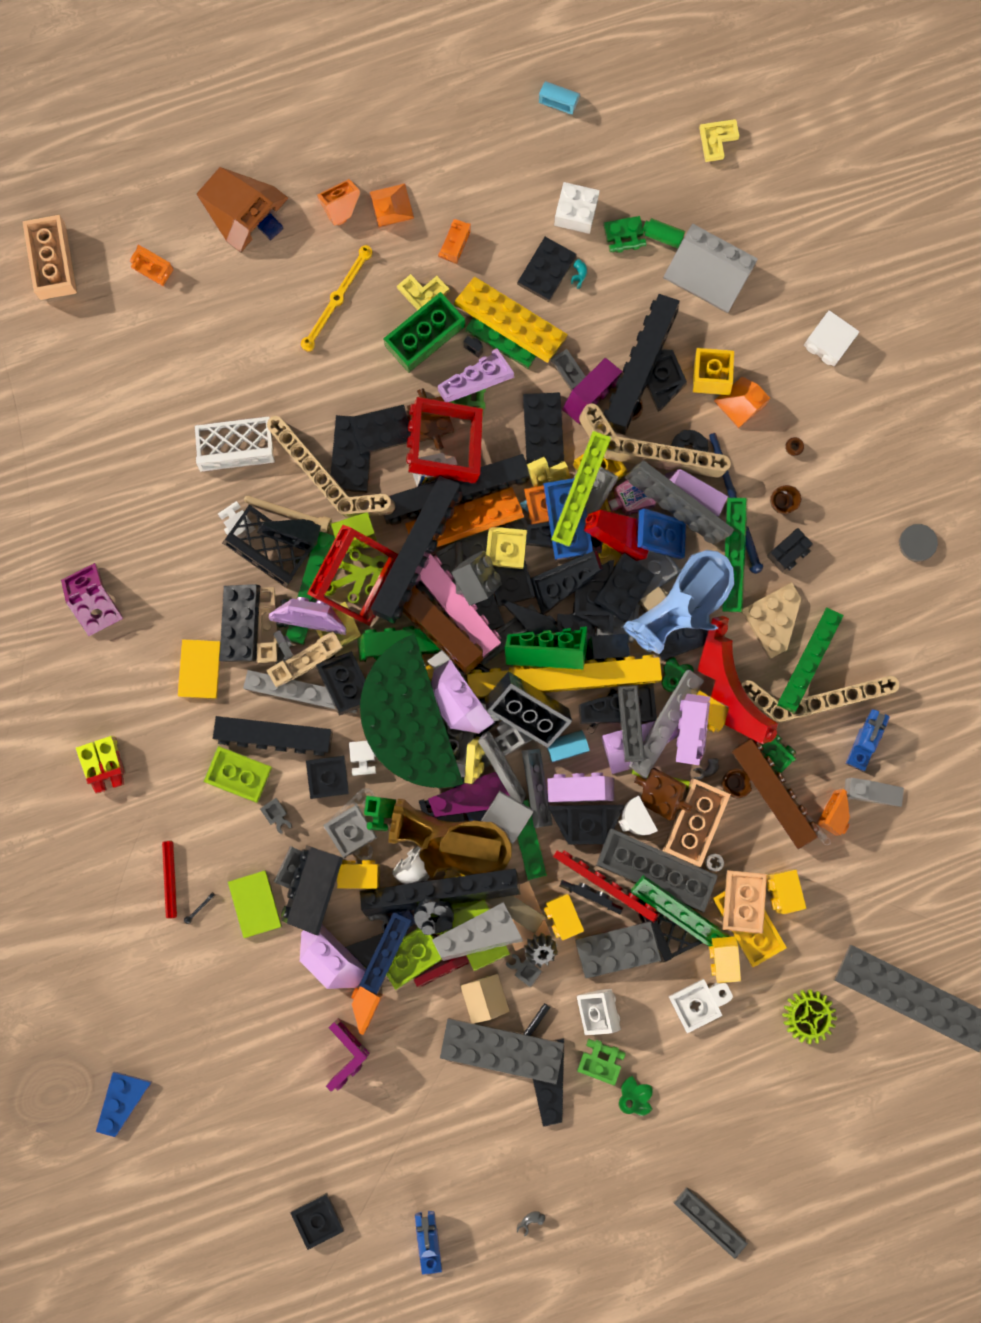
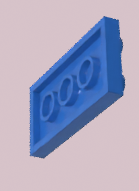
M575 478L543 483L551 537L554 534ZM586 506L570 547L552 541L555 560L583 556L593 552L591 535L584 531L588 516Z

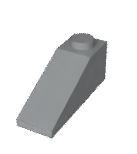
M512 727L494 740L505 757L531 741L532 738ZM486 754L482 755V762H484V768L491 765V762Z
M847 778L845 780L844 790L847 791L848 799L902 807L903 787L857 778Z

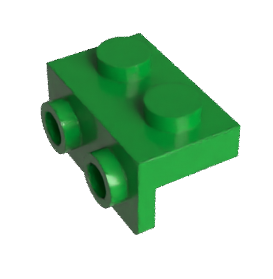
M777 734L773 741L762 744L764 747L762 751L766 757L769 755L775 763L774 769L782 773L797 757L795 756L796 751L790 745L785 746L781 742L782 738Z

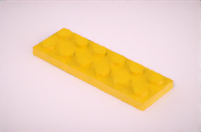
M475 276L454 302L455 306L547 363L568 336L567 333Z

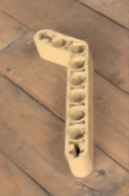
M595 404L586 405L579 417L580 423L589 437H591L593 431L597 432L596 429H600L604 435L611 437L609 446L613 450L607 448L604 456L605 459L639 464L644 460L652 467L674 471L681 469L687 473L715 478L723 476L731 465L729 458L721 454L617 437L600 408ZM625 448L629 449L631 453H628ZM643 451L647 452L650 456H646ZM662 454L667 456L668 459H664Z
M278 416L269 418L267 422L268 430L344 517L350 518L368 512L369 517L389 515L394 511L395 503L386 494L350 497L284 420ZM279 425L283 431L277 430L276 426ZM292 437V441L286 444L287 439ZM304 450V454L298 457V453ZM316 464L315 468L309 471L310 466ZM327 477V482L321 485V480ZM339 491V495L333 498V493ZM369 502V508L363 510V505ZM351 504L350 510L344 512L345 506Z
M887 676L802 698L799 704L800 713L794 714L777 706L778 701L754 682L747 680L741 683L744 691L747 686L750 688V693H747L754 705L777 723L883 697L899 689L898 679L893 676ZM885 684H891V687H890V688L887 687V688L881 689L880 686L885 685ZM867 686H871L873 688V695H869L867 693ZM849 690L855 693L854 700L848 697ZM830 695L836 697V705L830 703ZM759 697L766 700L765 707H761L758 704ZM811 700L818 702V709L815 710L811 707ZM775 709L781 711L782 717L780 719L774 717L773 712Z

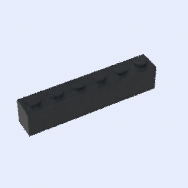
M221 716L215 717L213 739L218 741L217 744L229 745V742L237 743L238 747L248 748V745L251 744L256 745V749L267 750L268 747H275V751L287 752V749H295L294 753L306 754V751H313V755L325 756V753H330L333 730L327 728Z

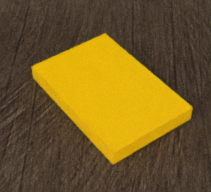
M182 639L178 697L217 699L220 641Z

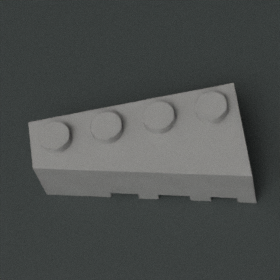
M504 902L432 940L443 961L512 943L523 942Z

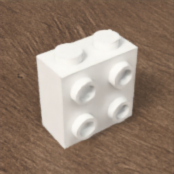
M828 311L809 336L804 346L810 353L821 357L824 363L834 367L856 338L859 331L831 311Z

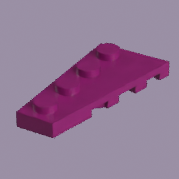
M493 772L476 779L472 784H463L428 798L435 817L488 810L499 791L508 796L510 795L498 774Z

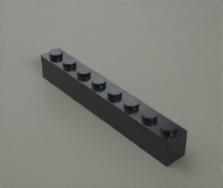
M658 294L656 300L653 299L650 306L651 313L646 315L643 322L645 327L637 335L636 341L638 343L636 347L633 346L629 356L631 359L629 362L626 361L624 365V375L622 378L619 377L617 381V391L615 394L612 393L609 404L611 405L603 413L614 432L626 435L677 316L680 300Z
M520 454L480 467V476L476 483L451 481L460 484L463 492L460 501L465 503L472 501L473 497L479 495L484 497L490 495L492 491H502L514 484H517V486L527 483V480H530V474L524 455ZM436 481L390 495L389 497L395 503V509L391 514L384 515L386 524L396 525L406 518H409V520L418 518Z
M442 476L438 477L371 607L373 615L394 624L402 616L403 606L405 602L410 600L413 586L419 583L420 573L423 568L427 567L431 551H435L439 536H442L445 532L447 520L451 519L454 514L455 504L459 503L463 496L459 483Z
M515 868L360 891L361 910L367 917L415 910L420 901L429 897L440 898V901L445 903L447 901L450 904L521 895L519 876Z

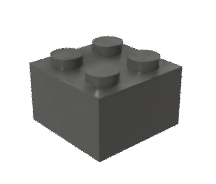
M485 550L466 558L451 572L469 606L488 599L502 585L500 575L495 571L491 558L487 556Z

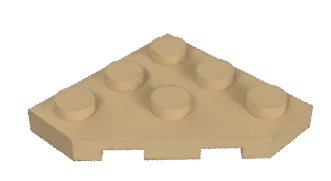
M793 583L743 608V614L769 660L785 652L789 646L801 602V597Z

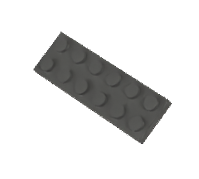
M644 460L627 472L625 478L629 480L631 485L638 487L647 497L658 502L660 507L671 512L677 520L683 521L692 531L699 533L706 542L714 545L729 537L734 531L731 526Z
M614 829L609 830L596 866L634 883H637L644 875L687 906L700 912H705L718 877L711 872Z
M448 1018L440 1059L557 1084L564 1043Z

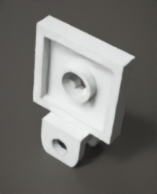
M702 979L668 997L686 1032L689 1033L723 1016L718 1007L728 1003L733 998V995L726 983L716 982L707 986L705 980ZM720 990L725 991L723 995H719ZM694 1000L696 1003L700 1002L701 1004L698 1006V1011L690 1009L691 1002Z

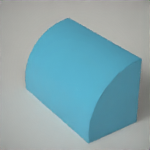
M547 81L544 82L539 93V103L573 115L580 98V93Z
M582 730L558 737L547 748L552 763L590 751Z

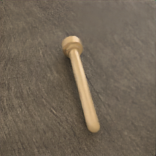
M251 496L244 498L246 503L295 519L311 520L315 524L321 525L320 531L328 533L331 527L332 518L325 516L323 518H316Z

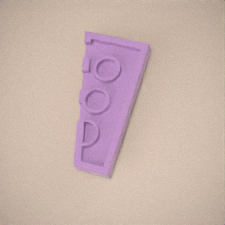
M496 348L490 356H484L479 359V363L474 366L469 365L460 375L455 374L439 384L438 392L445 402H451L514 378V372Z

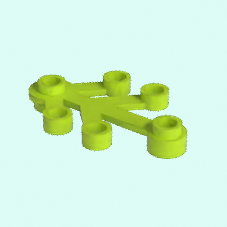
M357 549L350 552L351 560L362 561L370 566L360 568L342 560V564L338 569H344L352 572V574L331 582L332 589L327 591L325 596H332L337 588L356 581L352 592L348 594V601L355 604L359 601V593L366 576L373 573L370 584L365 587L366 594L370 595L367 589L374 587L383 569L378 568L377 563L383 562L385 565L388 560L385 556L371 558L361 554ZM354 552L359 553V557L357 559H354L352 557V554ZM352 594L357 595L355 601L350 600Z

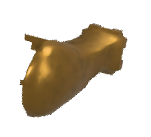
M398 798L397 804L394 806L388 843L396 844L402 841H411L419 845L421 848L419 857L425 863V870L431 878H434L437 871L454 870L462 875H473L501 871L507 867L512 856V844L507 833L494 822H446L438 820L413 808L405 799Z

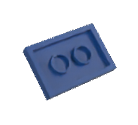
M648 509L639 510L637 547L677 559L685 558L686 524L676 518Z

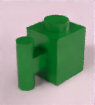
M366 796L364 815L373 816V822L367 823L368 830H388V824L384 823V818L392 819L397 799Z

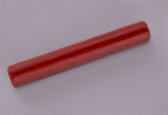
M163 841L166 918L171 919L177 917L173 841Z

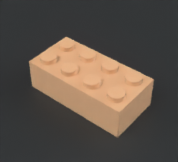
M55 215L23 221L35 294L40 300L76 294L77 290L67 229L61 216Z
M696 779L691 780L683 801L692 805V808H690L692 810L687 813L681 808L679 809L662 851L697 867H701L731 794Z

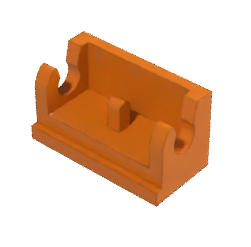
M457 219L453 220L438 257L456 264L458 263L471 233L470 223Z
M139 244L130 258L132 269L161 286H164L174 270L170 262Z

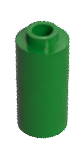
M653 218L650 221L646 220L642 230L645 232L644 236L677 249L680 247L686 232Z

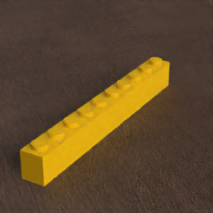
M644 655L642 659H635L634 656L624 657L622 661H616V658L604 659V662L597 663V660L585 661L584 669L528 666V669L510 667L508 671L494 668L486 673H482V670H473L466 677L467 684L478 699L486 698L508 671L543 693L659 683L662 680L660 658H654V655Z

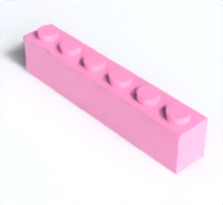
M430 554L427 567L423 568L420 573V581L446 614L455 621L457 628L460 631L464 630L474 644L477 643L481 646L484 659L501 646L499 641L501 640L500 635L496 630H490L487 626L490 623L484 615L479 616L476 612L478 608L475 604L469 606L463 594H456V585L452 582L453 576L448 570L444 572L441 568L442 562L436 555L432 556Z

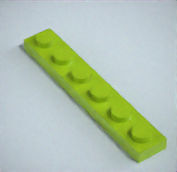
M595 431L592 432L552 536V541L570 547L611 437Z

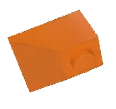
M348 179L317 195L334 226L344 224L347 219L351 218L360 191Z
M405 183L370 192L378 227L414 219Z
M741 377L732 385L730 395H720L714 402L740 428L767 405L770 397L758 384Z
M840 789L833 792L816 825L836 836H840L842 833L845 834L850 825L848 823L850 814L846 790Z
M361 986L354 989L351 998L354 999L352 1007L359 1033L364 1035L383 994L379 992L375 994Z

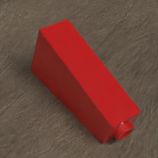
M604 510L588 514L584 527L585 532L617 552L627 554L635 561L647 558L649 550L637 547L639 519Z

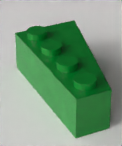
M414 626L403 627V630L397 631L395 628H386L384 632L370 629L366 630L357 639L359 662H366V659L369 657H374L377 660L393 644L412 634L416 635L422 655L438 653L441 650L420 629H414Z
M587 626L580 627V630L571 631V628L563 629V632L551 633V630H547L537 635L533 632L508 634L505 645L506 665L584 669L587 650Z

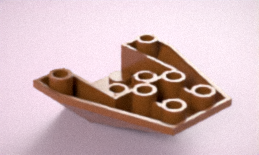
M219 167L197 192L198 198L226 242L240 253L253 240L250 233L270 210L273 209L277 212L288 200V197L276 187Z

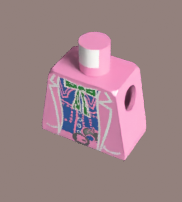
M629 480L617 486L614 490L616 498L608 501L612 512L621 508L624 515L637 513L641 509H652L656 504L654 499L647 497L642 490L631 485Z

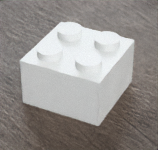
M563 182L554 226L590 234L600 190Z

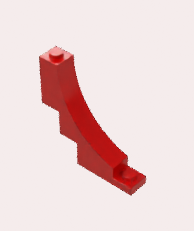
M725 616L714 617L711 624L716 625L718 629L708 631L697 671L716 680L711 698L729 707L724 725L761 744L771 742L777 735L778 723L762 713L744 691L734 664L733 640L724 636L728 630L729 618Z

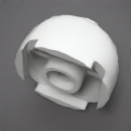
M420 847L410 850L407 853L408 857L404 861L401 859L393 871L394 877L402 884L425 882L429 878L424 867L425 863L419 857Z

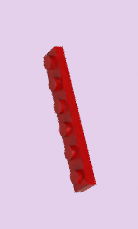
M557 850L553 855L556 860L653 923L658 918V915L655 914V908L647 903L645 906L638 903L639 898L630 892L628 895L621 892L623 888L614 882L612 884L604 881L606 877L596 871L593 874L588 870L589 866L582 861H579V863L573 861V856L565 850L561 853Z

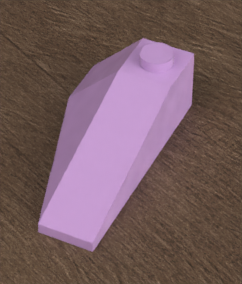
M656 721L642 724L643 742ZM678 726L676 727L668 742H670L680 734ZM622 730L603 735L601 739L611 773L615 774L631 769L629 767L631 762L624 761Z

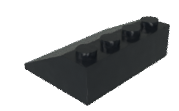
M306 845L305 849L301 851L300 867L296 868L293 878L296 880L294 886L290 887L287 897L289 900L287 906L283 907L281 917H283L282 921L314 935H319L343 857Z

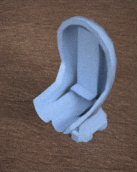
M705 550L692 555L681 570L667 597L638 619L627 621L623 626L624 630L635 638L637 643L646 651H654L660 654L664 649L666 637L674 630L681 628L718 629L716 625L709 624V615L724 603L734 585L733 567L728 558L718 551Z

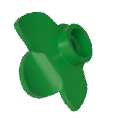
M675 657L670 658L664 666L665 676L662 678V687L668 692H673L686 670H691L694 673L693 666L689 664L679 666ZM670 679L673 680L674 685L670 683Z
M633 1076L628 1077L621 1086L622 1096L618 1102L619 1108L625 1114L647 1115L653 1110L652 1106L648 1103L653 1093V1087L648 1084L637 1085ZM627 1100H630L632 1103L630 1108L626 1105Z

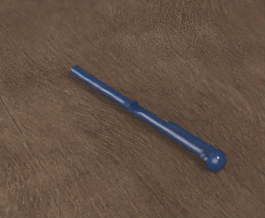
M716 433L710 434L709 438L714 453L723 455ZM727 470L722 477L729 498H737L736 489ZM746 525L745 547L752 565L749 570L754 574H758L763 570L764 566L760 563L749 527Z

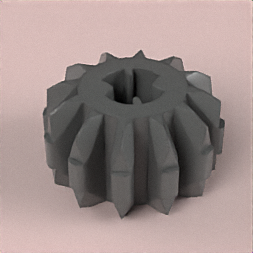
M541 932L540 936L537 937L534 934V939H527L528 944L524 945L525 956L533 966L537 964L541 968L542 964L545 963L548 966L549 961H555L554 956L558 955L557 943L550 935L545 936Z

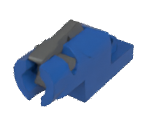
M872 709L863 728L857 734L845 764L863 772L866 770L871 755L875 753L890 716L880 714V711Z
M428 1211V1217H423L422 1212H418L415 1214V1225L422 1275L442 1272L435 1212Z

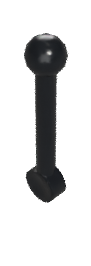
M212 892L190 916L184 918V922L190 924L192 918L214 898L215 894Z

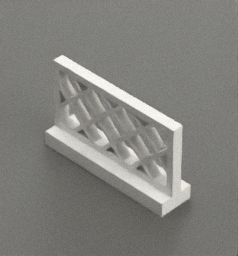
M270 417L196 425V464L200 472L274 463L272 434L267 428V422ZM266 423V429L262 433L255 429L258 424ZM240 426L249 428L244 435L236 431ZM222 428H227L230 432L224 438L218 434ZM208 430L211 434L204 440L200 437V431ZM252 431L259 435L253 443L247 439ZM233 434L240 437L235 445L228 441ZM214 436L222 440L216 447L209 443ZM262 438L268 442V448H259L256 445ZM243 441L250 445L247 450L241 451L238 449ZM225 443L231 447L227 453L219 451ZM206 445L213 450L209 455L202 456L201 451Z

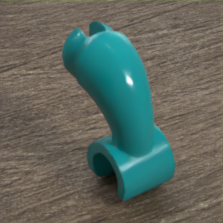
M577 259L573 267L577 269L579 275L572 277L571 284L574 281H578L576 289H579L582 286V281L586 278L587 266L580 259Z

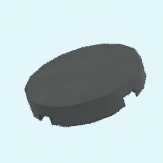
M913 524L907 527L900 535V551L908 560L914 562L927 560L936 552L938 546L937 536L930 527L923 524Z

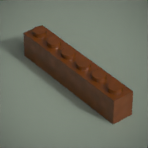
M414 585L411 590L412 596L410 600L405 602L403 606V613L467 675L483 661V649L479 644H474L464 630L460 631L456 627L457 625L451 617L447 618L443 614V610L439 605H434L430 601L429 596L424 591L420 592L417 589V585Z
M750 738L734 748L732 753L799 850L818 838L819 828L814 821H809L806 816L808 815L807 810L802 804L799 805L795 800L797 796L792 788L788 789L784 784L786 779L781 772H776L773 767L775 765L774 761L769 755L766 757L762 751L764 749L763 745Z

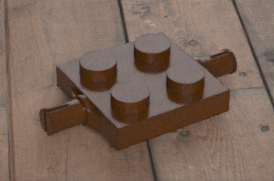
M424 388L417 390L421 398L445 402L442 396L427 398ZM407 405L408 413L411 405ZM421 412L420 442L433 440L436 450L443 449L441 437L454 432L450 417Z
M656 768L650 770L647 780L640 776L635 778L634 783L643 787L640 799L644 806L667 820H674L680 808L687 813L692 810L690 809L692 805L683 801L686 784Z

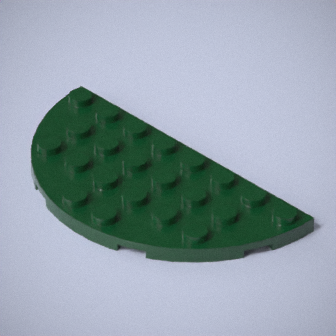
M412 634L389 647L377 659L368 673L360 701L363 732L372 752L388 770L403 780L431 788L458 786L464 784L416 635Z

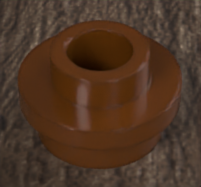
M797 437L790 438L785 444L786 452L791 456L800 455L804 451L803 441ZM791 445H796L797 450H793Z

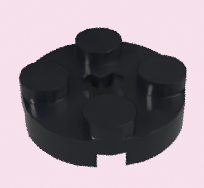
M682 430L674 437L671 446L680 448L692 445L694 450L708 452L709 449L708 440L695 430Z
M429 897L420 901L418 907L415 908L414 921L423 934L442 933L452 928L454 910L449 902L446 901L445 903L440 901V898ZM434 913L435 915H439V916L436 917V918H433V917H431V914Z

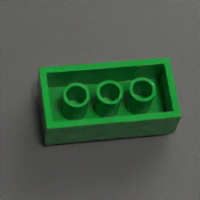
M439 292L384 337V345L403 368L410 373L465 327V318Z

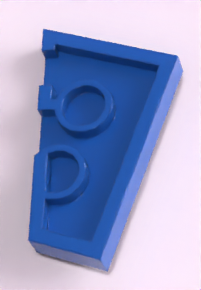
M114 1071L96 1132L116 1137L152 1081Z

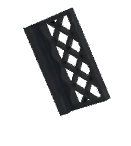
M248 505L222 544L286 587L309 552L305 551L303 556L295 557L293 546H279L278 541L275 540L276 547L266 548L264 538L268 537L261 534L260 536L250 537L248 527L258 526L259 528L263 523L260 519L264 522L272 520L251 505ZM249 511L256 515L257 523L247 524L246 515ZM245 527L247 538L240 539L234 535L237 528ZM261 539L263 549H254L251 540ZM290 548L291 558L282 559L280 549ZM277 550L278 560L271 561L268 559L267 551ZM292 561L294 569L291 573L284 570L282 562Z
M639 898L638 903L645 906L646 902ZM637 912L642 923L650 921ZM663 914L658 916V922L657 920L654 923L652 922L662 960L659 962H667L673 957L703 943L699 939L693 943L684 941L687 934L686 930H684L681 939L673 937L674 927L680 926L673 921L663 918ZM662 921L672 924L669 934L661 931ZM670 939L680 942L678 950L671 953L668 946Z

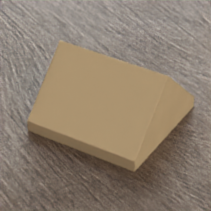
M498 973L460 985L472 1023L491 1020L510 1012Z

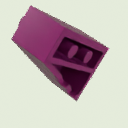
M605 357L571 391L562 411L580 424L579 417L585 406L588 404L598 405L601 399L604 400L609 394V390L616 387L623 371Z

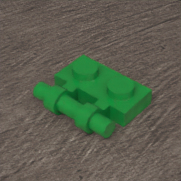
M640 216L604 222L603 226L607 242H615V244L609 245L610 253L616 251L621 253L627 249L638 250L639 247L646 246L645 239L638 240L637 238L644 234ZM624 239H631V241L622 243L621 241Z

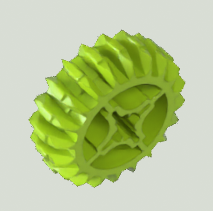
M808 989L807 995L804 990H800L801 997L794 993L793 997L795 1000L793 1001L790 998L787 1000L791 1004L790 1007L784 1005V1009L788 1010V1013L782 1014L783 1017L788 1018L783 1024L790 1025L787 1028V1032H793L792 1037L794 1039L799 1036V1042L801 1043L806 1039L807 1044H811L812 1038L815 1043H819V1036L822 1040H826L824 1033L826 1032L831 1035L832 1032L828 1030L829 1027L835 1028L836 1026L831 1023V1020H837L836 1016L831 1015L836 1012V1009L829 1008L833 1004L832 1001L825 1002L827 1000L826 995L820 997L819 991H816L813 995V990ZM814 1000L818 1002L823 1010H813L808 1001ZM803 1003L802 1012L795 1017L798 1006ZM808 1012L811 1014H815L810 1018L811 1021L808 1019H804L809 1016ZM824 1018L821 1027L817 1030L818 1020ZM796 1023H806L811 1032H802Z

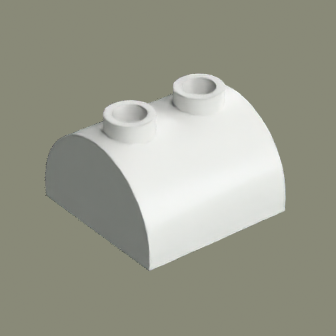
M639 796L632 798L624 805L621 814L622 820L619 821L623 832L629 831L632 834L642 836L658 831Z
M612 989L598 990L577 996L585 1035L609 1034L621 1030L620 1016L617 1013L616 998Z

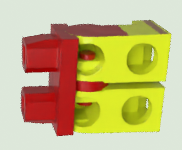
M109 736L76 747L81 766L87 778V784L92 785L96 794L107 791L104 781L108 779L111 780L113 788L124 785L123 774L126 773L119 755L115 736Z

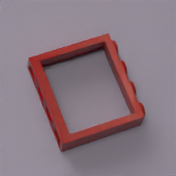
M416 397L409 411V415H412V420L409 421L408 431L411 432V436L408 437L407 448H410V453H407L406 462L409 464L408 472L476 483L480 476L483 409ZM421 412L471 420L469 467L418 459Z
M342 525L307 594L370 626L373 619L376 618L371 607L399 554L357 530ZM354 538L389 557L360 614L324 596Z

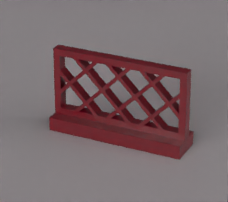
M431 934L435 937L440 936V934ZM465 955L445 961L442 960L441 963L433 965V967L415 977L414 982L418 988H421L470 964L469 959Z

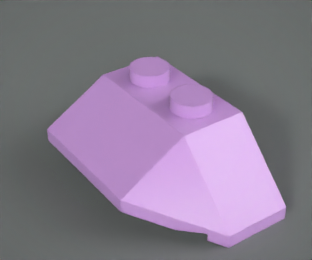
M304 597L292 598L269 613L270 621L326 632L333 631L342 635H346L347 632L332 607L321 601L314 603L309 602V599Z
M450 659L434 670L431 681L441 715L451 729L479 734L495 723Z
M323 925L319 935H314L304 930L301 932L300 962L327 989L356 988L359 986L366 968Z

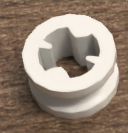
M711 854L706 858L705 864L710 871H719L724 866V860L718 854ZM716 857L718 858L717 862L720 864L718 867L712 868L710 860Z

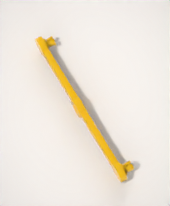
M367 245L360 247L359 256L338 290L331 293L328 306L309 336L302 339L301 347L304 351L310 352L314 349V341L337 306L343 304V295L364 262L373 255L371 247ZM339 296L340 299L336 301L334 297Z

